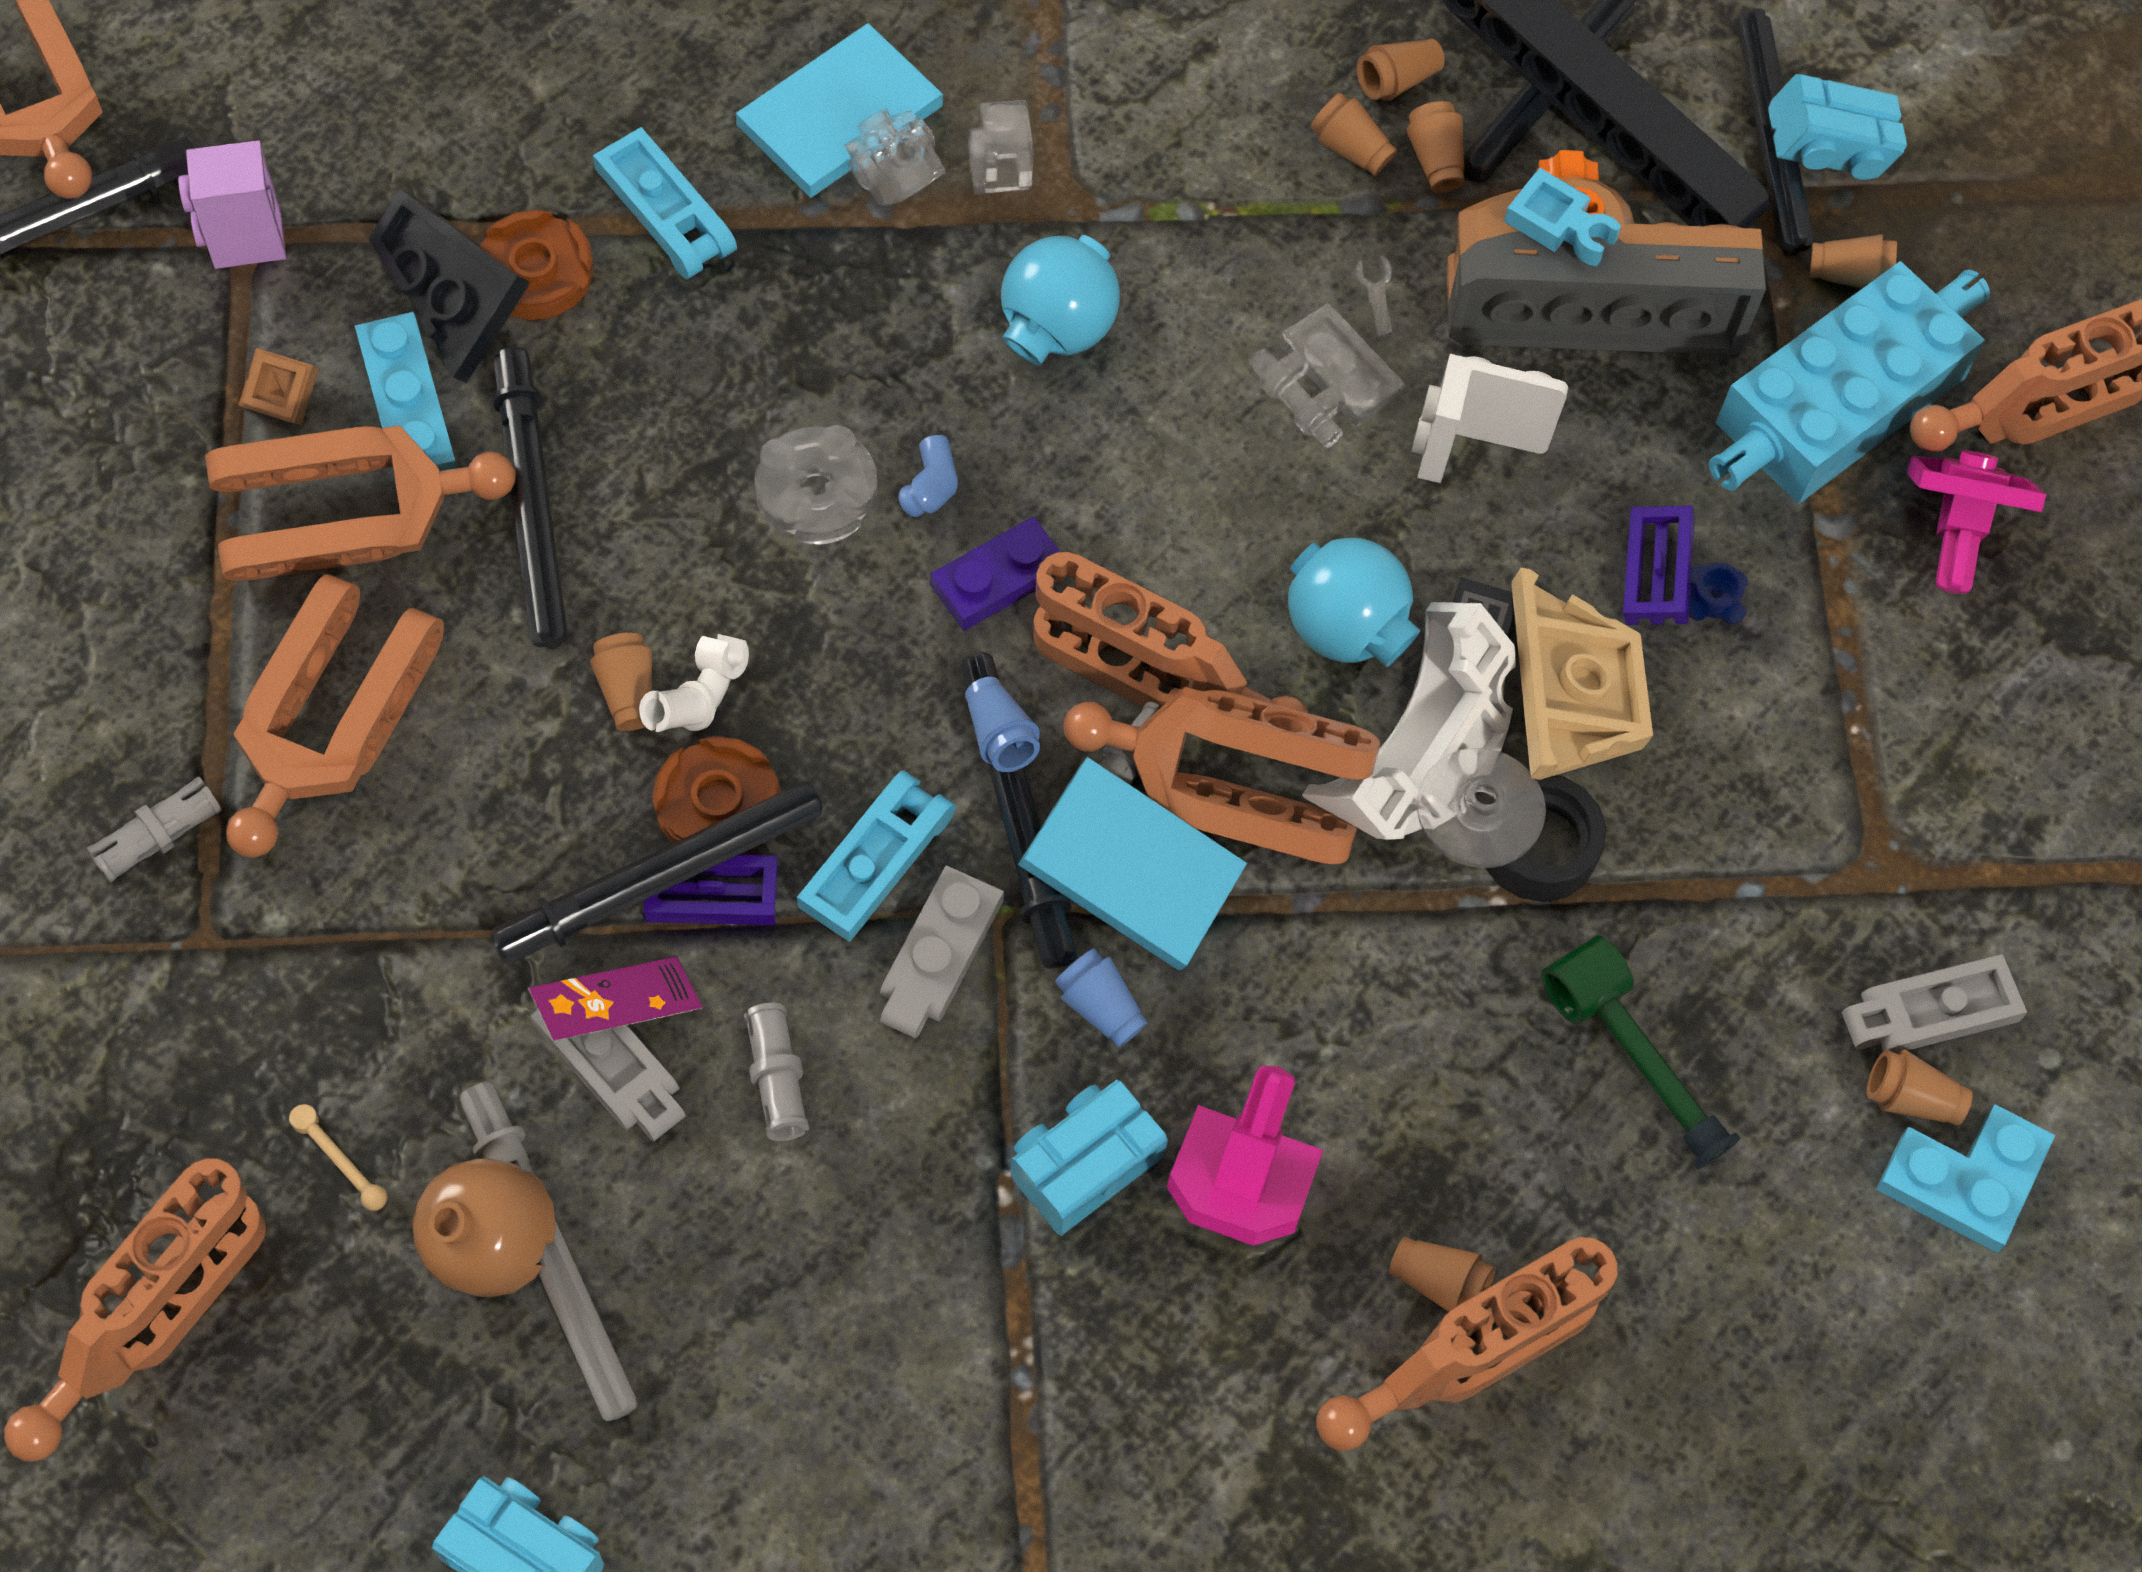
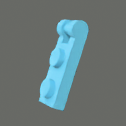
M642 127L593 155L595 170L669 255L675 269L684 279L687 280L703 270L702 263L716 256L722 259L737 250L734 236L726 224ZM696 227L703 236L689 243L683 235Z
M905 770L900 771L797 896L798 908L848 942H851L934 836H938L947 827L956 811V804L941 794L935 797L931 796L919 788L920 780ZM906 809L917 818L912 825H909L896 816L898 812Z

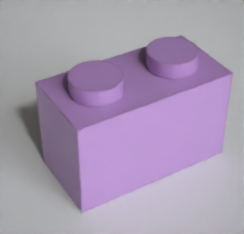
M260 140L186 150L188 175L178 177L181 201L184 211L191 212L192 230L197 247L207 246L214 268L286 259L281 209Z

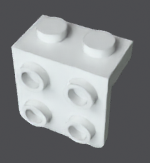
M1450 354L1441 386L1429 385L1422 415L1418 422L1411 451L1422 454L1417 478L1441 483L1456 434L1539 454L1545 453L1548 450L1564 406L1568 385L1543 372H1524L1492 364L1481 357H1462Z

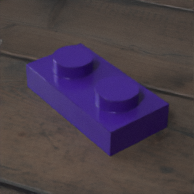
M1033 516L930 573V586L961 629L965 631L1036 591V573L1039 565L1048 556L1060 551Z

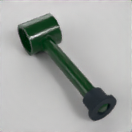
M1596 935L1541 971L1543 987L1552 1004L1565 1019L1573 1024H1580L1589 1017L1599 1016L1687 1134L1683 1137V1140L1698 1158L1694 1162L1697 1169H1701L1715 1161L1741 1139L1737 1132L1730 1135L1715 1115L1708 1118L1619 1001L1622 996L1633 989L1634 982L1628 964L1609 940Z

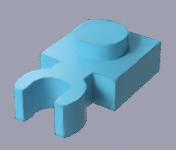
M1542 168L1536 171L1507 207L1504 218L1505 223L1554 252L1563 241L1573 245L1576 256L1584 263L1592 266H1597L1600 263L1605 247L1591 238L1599 237L1607 243L1614 245L1621 229L1618 221L1611 216L1605 214L1590 215L1587 213L1591 197Z

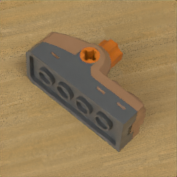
M1560 150L1552 158L1539 160L1537 170L1542 168L1591 197L1587 213L1590 215L1605 214L1614 218L1621 225L1618 239L1614 245L1607 243L1599 237L1591 238L1605 247L1601 261L1597 266L1581 261L1576 256L1573 245L1566 241H1563L1554 252L1504 222L1507 207L1522 189L1491 197L1458 213V243L1455 253L1447 258L1446 271L1449 337L1461 345L1740 355L1766 291L1761 229L1741 228L1724 224L1707 226H1679L1671 222L1655 225L1635 224L1628 204L1617 191L1599 181L1598 162L1586 159L1583 151Z

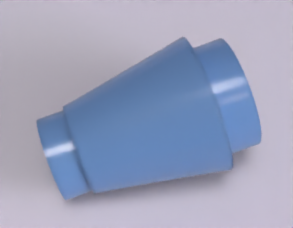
M984 677L973 682L967 688L965 698L968 702L982 759L992 764L996 770L1001 772H1012L1027 766L1036 758L1040 750V743L1038 741L1040 730L1038 726L1001 685L997 678Z
M1095 948L1077 959L1055 980L1057 986L1064 993L1060 999L1108 1039H1111L1118 1048L1130 1041L1149 1023L1141 1014L1140 1008L1111 957L1103 959Z

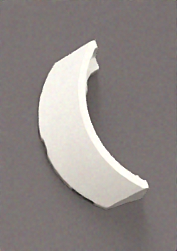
M1430 603L1424 612L1425 638L1423 655L1412 696L1394 731L1379 748L1372 775L1362 780L1338 778L1325 784H1309L1302 794L1305 799L1377 839L1386 840L1404 839V835L1423 828L1435 829L1449 821L1469 803L1478 792V787L1487 773L1493 769L1503 747L1513 710L1503 699L1505 677L1510 670L1516 667L1514 644L1481 603Z

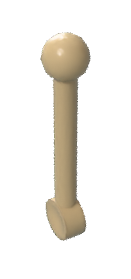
M306 1104L296 1106L289 1116L294 1130L301 1134H309L361 1193V1203L366 1209L377 1211L383 1208L387 1202L386 1190L378 1184H371L318 1125L319 1119L313 1107Z

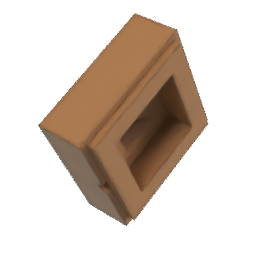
M256 348L248 372V379L245 382L238 406L302 426L319 368Z

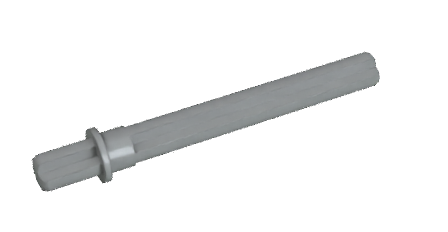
M481 1082L463 1091L460 1094V1101L478 1140L473 1147L475 1157L477 1159L490 1158L516 1164L524 1171L533 1173L529 1164V1157L522 1144L526 1134L521 1126H512L494 1085L491 1082ZM555 1221L556 1232L553 1244H545L543 1256L537 1263V1265H543L538 1276L602 1418L606 1421L619 1419L637 1408L636 1397Z

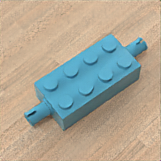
M1899 261L1730 386L1716 424L1735 443L1721 454L1715 455L1709 461L1710 472L1714 479L1719 481L1727 473H1730L1731 476L1721 486L1729 491H1734L1742 482L1762 468L1797 504L1803 502L1909 422L1915 413L1923 407L1934 403L1966 378L1985 339L1962 318L1989 300L1990 289L1985 279H1980L1976 284L1968 288L1967 285L1977 278L1978 273L1973 270H1965L1958 278L1935 293L1906 265Z

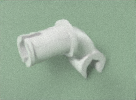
M718 634L717 639L702 636L695 651V662L701 671L698 680L687 681L681 684L678 689L646 693L641 699L639 706L640 717L645 727L649 730H655L656 728V732L677 727H684L690 731H700L709 727L714 720L716 709L721 703L731 679L738 678L747 666L749 648L746 641Z

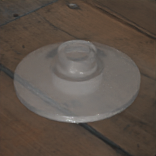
M1470 748L1459 750L1443 757L1429 769L1423 778L1418 792L1417 814L1420 826L1427 839L1446 857L1467 866L1491 868L1509 864L1525 855L1533 847L1543 829L1546 805L1538 781L1531 779L1530 771L1522 763L1499 751L1485 748ZM1474 793H1488L1495 798L1496 802L1488 805L1482 804L1476 800Z

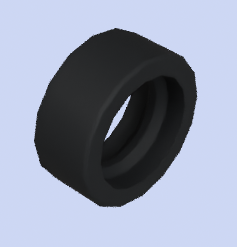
M1531 775L1518 777L1501 788L1493 799L1481 827L1479 849L1485 869L1500 887L1522 899L1547 902L1567 898L1585 886L1604 851L1607 827L1600 806L1582 786L1563 776L1554 775L1537 780L1531 779ZM1540 808L1552 810L1566 818L1577 831L1580 839L1579 850L1574 859L1566 865L1548 868L1532 865L1518 857L1507 844L1505 838L1506 824L1511 816L1519 810Z

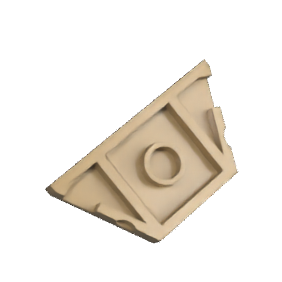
M1520 568L1511 584L1531 779L1541 780L1642 750L1652 738L1653 730L1641 634L1616 619L1602 616L1596 611L1594 606L1573 594L1567 603L1534 585L1539 574L1530 569Z

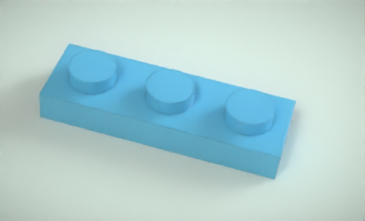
M414 312L355 325L382 428L400 425L439 468V471L456 469L454 454Z

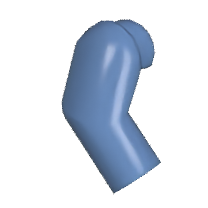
M929 436L919 444L924 470L912 479V484L904 486L899 492V503L904 512L909 516L919 517L925 511L931 514L937 511L956 493L958 479L949 440L946 436Z

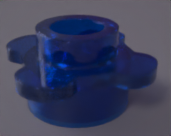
M1725 563L1693 566L1689 616L1698 621L1710 617L1723 619L1730 625L1740 623L1747 612L1746 607L1741 603L1748 584L1746 576L1741 571ZM1711 592H1718L1722 595V597L1718 599L1714 598L1711 595Z

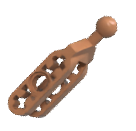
M14 0L60 95L7 115L0 104V155L46 157L48 161L44 167L46 186L57 197L65 199L79 198L92 184V170L89 163L80 154L70 152L68 147L103 111L85 70L50 1Z
M2142 299L2042 335L2034 340L2018 360L2008 365L1967 404L1951 410L1940 405L1923 407L1911 419L1910 435L1912 441L1922 450L1931 453L1941 452L1954 443L1958 432L1977 426L1990 444L2003 439H2008L2013 443L2029 444L2140 402L2142 400ZM2141 331L2138 338L2136 339L2135 335ZM2089 340H2104L2110 343L2113 348L2097 353L2090 346ZM2071 351H2072L2073 357H2071V358H2069V359L2067 360V358L2069 357V355H2070V353H2071ZM2044 358L2049 365H2056L2064 361L2066 363L2063 367L2057 369L2055 366L2044 367L2041 361ZM2121 373L2123 375L2133 374L2136 380L2134 382L2129 376H2123L2112 380L2114 375ZM2111 381L2110 385L2107 388L2106 383ZM2083 388L2088 393L2090 401H2075L2066 393ZM2043 401H2045L2046 405L2040 408ZM2039 409L2033 421L2027 414H2023Z
M400 425L386 428L354 427L217 448L205 455L209 488L219 492L246 491L366 473L388 467H393L400 514L363 517L244 535L224 540L218 544L222 578L231 581L257 580L390 559L402 553L420 551L444 501V495L473 491L483 499L497 500L510 492L515 483L516 476L514 466L506 456L488 451L477 455L468 467L439 471V468Z
M1070 552L1055 553L1048 556L1039 565L1036 573L1035 589L1036 599L1040 607L1037 609L1034 617L1033 641L1037 650L1046 658L1142 707L1148 702H1154L1159 704L1160 709L1181 689L1188 687L1203 692L1208 690L1232 692L1309 713L1306 705L1298 698L1284 695L1270 699L1246 687V679L1225 646L1209 637L1200 618L1192 612L1077 554ZM1067 576L1075 579V588L1067 587L1062 593L1053 590L1054 581L1061 583ZM1096 588L1098 591L1095 593L1090 609L1085 606V598L1091 599L1093 589ZM1113 604H1124L1131 607L1138 617L1132 623L1122 625L1104 616L1102 612ZM1149 617L1156 618L1155 629L1150 627L1148 637L1143 634L1147 628ZM1063 621L1072 625L1071 633L1063 632L1059 638L1050 635L1051 626L1058 627ZM1177 633L1187 636V644H1180L1175 651L1165 647L1166 638L1173 639ZM1090 634L1092 637L1088 646V652L1084 654L1081 652L1082 642L1087 644ZM1112 645L1133 658L1123 666H1111L1103 662L1098 653L1103 648ZM1143 662L1150 665L1149 673L1144 671L1142 681L1138 682L1136 679L1140 676ZM1172 676L1181 680L1180 689L1173 688L1169 694L1162 693L1159 690L1160 681L1166 683Z
M330 574L323 575L317 581L252 689L244 708L243 718L233 733L238 746L264 783V787L252 807L238 810L229 819L226 837L231 849L242 857L257 858L267 854L276 844L278 826L275 818L287 798L299 799L353 791L360 777L365 775L376 762L432 664L443 639L444 622L442 619L415 608H409L403 613L340 720L323 755L286 740L283 737L292 726L349 629L359 606L360 589L357 585Z
M1188 687L1181 689L1147 719L1141 728L1112 720L1107 709L1096 702H1082L1067 712L1064 718V734L1071 746L1080 751L1094 752L1104 745H1109L1134 752L1133 758L1148 797L1195 829L1319 863L1340 864L1348 860L1357 828L1325 809L1212 777L1177 771L1186 735L1190 733L1219 745L1341 778L1362 780L1372 775L1380 748L1379 739L1371 732L1354 725L1221 690L1203 692Z
M206 1158L194 1162L184 1170L89 1281L82 1293L80 1319L68 1332L58 1373L60 1380L39 1405L20 1408L10 1416L5 1426L4 1439L6 1447L14 1457L30 1462L46 1459L57 1450L62 1439L61 1422L82 1397L88 1399L120 1387L134 1371L151 1368L166 1359L260 1247L265 1238L266 1230L263 1215L254 1201L247 1196L243 1181L229 1163L220 1159ZM222 1182L221 1187L224 1192L215 1195L200 1208L203 1201L197 1193L199 1187L204 1183L208 1186L216 1187ZM179 1209H183L189 1218L194 1215L188 1224L182 1218L175 1215ZM243 1212L241 1220L246 1226L245 1232L240 1236L229 1232L223 1237ZM166 1234L178 1235L154 1264L148 1262V1249L157 1238ZM213 1247L220 1257L223 1258L218 1265H215L208 1256ZM133 1264L144 1275L137 1283L127 1271ZM197 1266H202L204 1275L199 1287L187 1294H175ZM129 1291L119 1306L107 1317L108 1310L102 1304L104 1299L110 1294L121 1298ZM165 1304L169 1309L178 1313L172 1320L161 1310ZM151 1322L149 1328L155 1335L154 1340L148 1346L137 1341L130 1347L131 1339L143 1331Z
M1579 1237L1570 1240L1453 1308L1443 1317L1420 1349L1386 1378L1382 1385L1358 1399L1345 1395L1328 1399L1320 1407L1316 1416V1428L1320 1438L1330 1448L1349 1451L1358 1448L1367 1440L1371 1432V1423L1395 1409L1400 1411L1419 1408L1431 1400L1451 1403L1466 1400L1578 1334L1589 1324L1599 1302L1607 1296L1617 1278L1618 1267L1613 1252L1603 1242L1594 1238ZM1573 1258H1576L1582 1266L1593 1262L1598 1267L1599 1271L1593 1281L1585 1273L1573 1268ZM1556 1288H1558L1562 1293L1561 1297L1559 1296ZM1560 1298L1568 1305L1563 1306L1561 1304ZM1530 1302L1533 1310L1525 1303ZM1544 1310V1317L1539 1320L1537 1314ZM1496 1322L1498 1328L1492 1331V1324ZM1502 1332H1503L1506 1336H1508L1510 1339L1504 1340V1339H1503V1336H1502ZM1471 1335L1476 1337L1479 1355L1476 1356L1472 1351L1476 1343L1469 1338ZM1463 1378L1464 1382L1460 1383L1458 1379Z

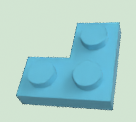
M1996 1104L1987 1112L1967 1157L1908 1127L1901 1135L1876 1190L1998 1253L2006 1245L2055 1135Z

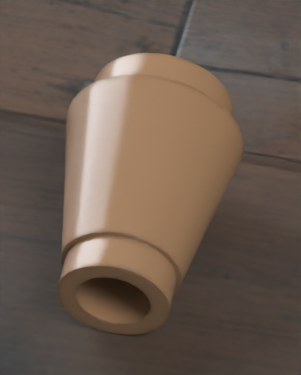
M1433 38L1373 45L1357 62L1359 84L1369 98L1391 101L1434 73L1441 71L1445 63L1444 53L1440 44Z
M1342 93L1335 95L1322 108L1310 127L1319 135L1318 143L1362 169L1368 170L1374 177L1387 167L1398 151L1390 144L1389 139L1355 97L1349 100Z
M1437 101L1419 106L1409 115L1410 125L1407 127L1406 133L1430 183L1431 190L1435 193H1447L1457 190L1465 184L1463 174V117L1455 112L1454 105L1450 102Z
M1883 234L1825 243H1813L1810 278H1819L1823 281L1863 289L1896 264L1897 241L1883 240Z
M619 633L604 637L594 643L595 656L591 658L590 664L611 715L615 720L616 729L620 731H633L645 728L640 717L639 706L643 696L652 691V649L644 645L643 636L638 633Z
M1889 1050L1883 1051L1871 1070L1866 1089L1867 1098L1878 1102L1881 1111L1944 1123L1948 1122L1956 1126L1960 1125L1966 1118L1973 1097L1970 1088L1962 1086L1959 1082L1907 1050H1901L1898 1054Z
M1404 1236L1393 1255L1389 1274L1400 1278L1402 1282L1450 1312L1453 1308L1491 1287L1496 1268L1482 1262L1483 1255L1480 1253L1420 1240L1415 1241Z

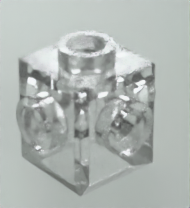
M887 108L876 112L856 126L860 135L844 145L851 157L849 166L853 176L864 189L870 190L879 206L900 203L946 173L933 149L935 147V139L931 130L923 120L915 117L912 110L890 115Z

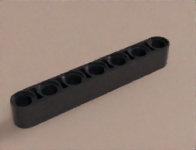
M1442 0L1445 6L1460 21L1689 226L1724 224L1749 228L1768 210L1770 204L1768 194L1762 184L1557 0Z

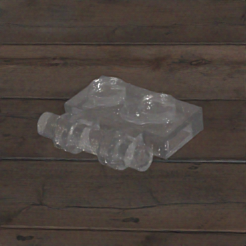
M1329 302L1282 333L1281 346L1289 355L1278 361L1266 348H1263L1256 352L1249 361L1250 367L1261 377L1259 385L1273 399L1279 397L1295 414L1293 419L1295 425L1306 436L1313 434L1325 448L1333 446L1343 435V431L1331 419L1332 416L1342 411L1357 427L1401 398L1405 386L1404 382ZM1306 374L1323 391L1314 398L1297 382L1299 378Z

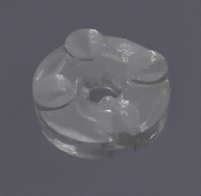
M833 425L828 428H800L786 433L779 438L772 439L762 447L760 452L761 460L755 472L756 500L763 518L771 527L778 531L779 526L784 531L795 534L796 541L817 545L833 543L847 538L863 525L862 518L870 511L871 506L873 509L877 500V471L870 453L863 445L856 441V437L850 429L841 425ZM811 476H821L830 480L825 484V493L820 495H814L811 487L801 488L800 485Z

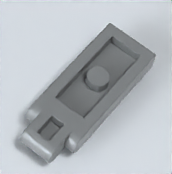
M947 865L944 867L883 982L880 995L889 1000L882 1012L880 1023L916 1039L921 1033L928 1017L938 1022L942 1020L1004 901L1003 890Z
M2003 954L1871 987L1861 993L1862 1003L1849 1006L1841 1012L1855 1049H1865L1881 1045L1883 1051L1889 1050L1895 1053L2018 1023L2027 1014Z
M539 1010L530 1015L533 1026L624 1130L627 1131L634 1124H637L649 1139L654 1142L686 1117L680 1105L671 1096L679 1090L678 1084L627 1025L553 1041Z

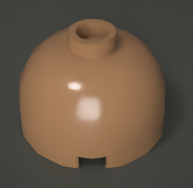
M490 1158L474 1159L453 1164L433 1178L417 1201L412 1222L414 1246L427 1272L447 1288L481 1297H496L515 1293L532 1281L543 1267V1265H537V1263L543 1256L545 1244H553L556 1232L553 1202L542 1181L533 1173L522 1170L516 1164Z

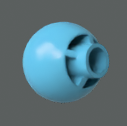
M1081 235L1078 240L1070 236L1045 237L1023 248L1011 261L1002 281L1001 305L1010 325L1002 336L1004 343L1019 356L1038 366L1043 363L1049 353L1069 356L1083 352L1097 344L1112 327L1120 303L1119 283L1113 267L1107 261L1111 256L1108 250L1099 242L1086 235Z
M1340 538L1330 541L1321 548L1314 542L1300 554L1290 567V570L1296 575L1289 586L1288 592L1290 618L1293 627L1302 641L1319 655L1344 663H1355L1376 657L1385 667H1388L1411 645L1420 633V630L1408 619L1410 608L1413 604V589L1408 573L1396 556L1380 544L1361 538Z

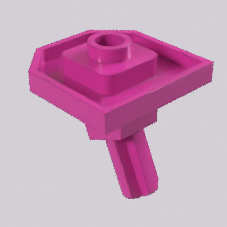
M1962 450L1960 459L1951 457H1910L1907 475L1919 488L1943 492L1936 536L1943 537L1935 584L1937 588L1946 593L1967 594L1971 591L1979 545L1990 532L1997 504L2042 512L2047 494L2030 479L2007 473L2004 469L1996 467L1998 458L1995 456Z
M1262 1065L1256 1070L1243 1112L1238 1115L1237 1119L1199 1105L1197 1106L1167 1183L1168 1191L1189 1223L1252 1246L1294 1234L1323 1150L1282 1135L1284 1129L1280 1127L1295 1086L1294 1076L1286 1072L1284 1068L1275 1065L1273 1067Z

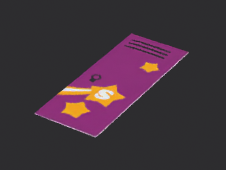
M677 956L528 988L553 1041L703 1008Z

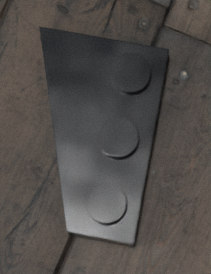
M399 189L370 235L369 240L399 290L409 296L421 316L418 321L429 338L437 342L446 357L443 362L452 377L467 383L531 282L418 198Z

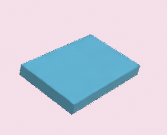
M867 23L736 113V123L782 171L812 198L943 106V94L881 34Z
M1086 757L1018 865L1164 962L1181 971L1188 965L1247 863Z

